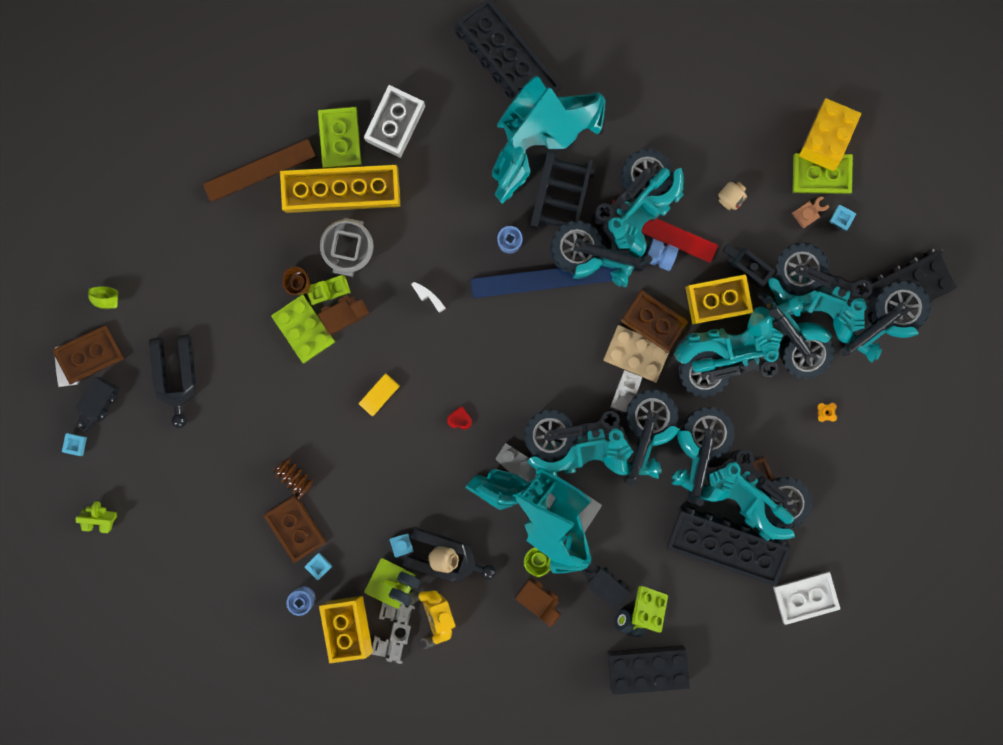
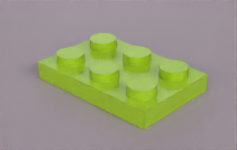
M357 108L318 110L323 169L362 166Z
M800 153L793 155V193H852L853 154H844L835 171L799 157Z
M301 295L271 315L302 363H306L335 343V340L328 334L322 321L304 295Z

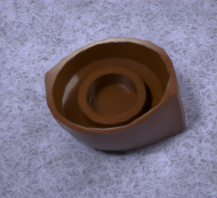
M300 267L286 269L282 278L284 290L290 295L310 294V280L306 271Z

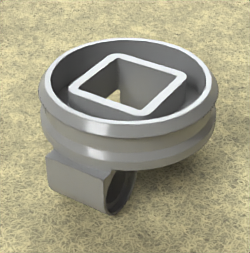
M344 218L332 223L325 229L320 240V251L324 261L333 268V273L353 277L354 272L362 269L371 259L373 240L369 231L364 227L363 221ZM339 234L358 239L354 258L335 254Z

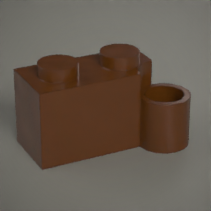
M347 295L339 299V303L332 307L330 304L322 308V312L318 316L328 334L333 335L365 318L369 311L364 301L359 300L356 302L354 297L349 298Z
M528 578L515 595V599L537 615L548 626L553 627L561 616V613L555 609L560 603L557 599L559 596L551 590L547 592L543 589V584L537 579L531 580Z

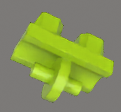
M94 501L92 506H86V509H82L80 515L76 516V523H80L82 531H92L95 524L99 525L101 533H109L117 517V512L106 511L107 509L101 507L99 501Z

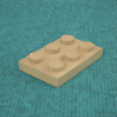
M618 325L603 361L656 383L669 353L642 335Z

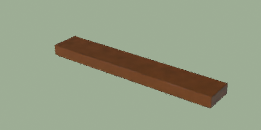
M306 139L206 182L203 186L210 202H214L275 176L280 171L289 170L317 157L309 139Z

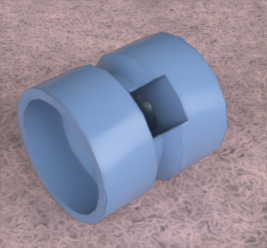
M513 226L502 228L497 237L499 248L508 254L517 252L522 245L520 230Z
M652 239L646 256L650 255L652 257L651 265L659 264V268L670 271L677 256L678 248L669 244L664 246L663 242Z
M306 586L296 588L287 598L286 604L289 612L297 616L308 613L315 604V593Z

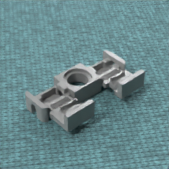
M382 602L379 619L390 618L391 621H397L393 622L390 641L389 639L381 641L379 637L374 636L372 655L382 657L389 655L386 656L388 662L396 661L399 664L403 663L401 654L404 644L407 645L411 628L409 619L411 610L415 609L414 604L408 607L401 604L399 609H395ZM397 628H404L406 634L403 637H397L395 630Z

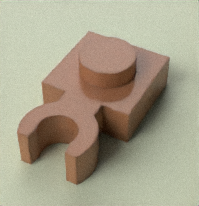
M823 196L817 198L813 206L809 201L792 213L802 228H805L820 217L817 212H823L829 208V205L819 206Z

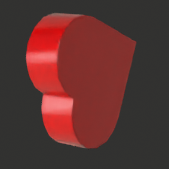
M461 406L448 416L447 423L452 428L468 429L472 425V419Z

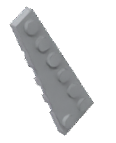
M507 443L504 444L495 458L510 473L518 474L526 482L531 481L537 475L536 469L527 462L530 458ZM552 493L547 498L548 508L552 506L555 500ZM589 497L591 503L579 514L584 533L602 504Z

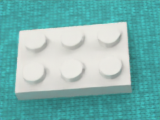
M829 571L773 586L782 621L785 625L840 610Z

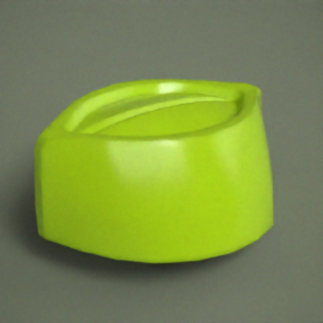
M93 287L88 290V298L96 307L117 308L118 291L110 287Z
M533 547L525 555L524 566L530 574L541 577L550 571L551 559Z

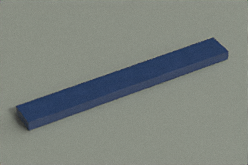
M601 265L596 272L581 279H573V274L564 272L561 268L471 279L473 298L611 282L613 277L610 272L616 269Z

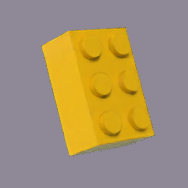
M825 98L799 157L835 171L843 158L862 113Z
M746 275L685 287L692 325L753 313Z
M363 596L326 601L319 606L329 663L365 659L373 653Z

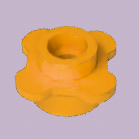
M820 403L817 406L818 420L820 422L825 420L836 421V404L830 403L825 405Z

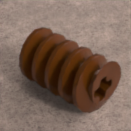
M289 457L283 460L272 473L277 471L276 479L283 477L282 484L289 482L287 489L294 487L292 494L300 493L298 499H300L312 487L313 479L311 478L306 481L308 474L300 475L302 469L295 470L296 463L289 465L291 460Z

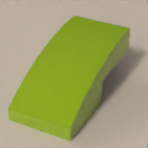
M340 275L310 285V294L308 296L311 305H315L351 292L346 276Z

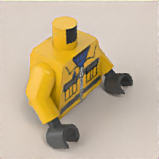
M413 590L410 592L409 595L413 597L410 605L419 600L423 602L433 636L429 635L421 639V641L424 640L427 644L423 649H428L435 646V644L449 640L455 623L447 600L437 591H421L419 593V591Z

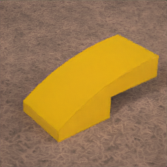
M384 374L360 401L359 405L373 417L400 385L390 376Z

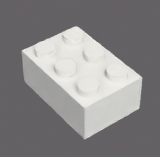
M388 85L364 136L366 142L401 158L425 108L424 101Z

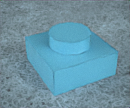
M838 205L829 223L843 231H847L856 213Z
M66 433L62 452L83 456L87 437Z
M409 533L390 538L395 557L414 552Z
M320 553L305 566L317 581L332 567Z

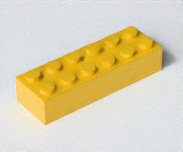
M397 165L280 171L282 210L286 213L400 207L399 169Z

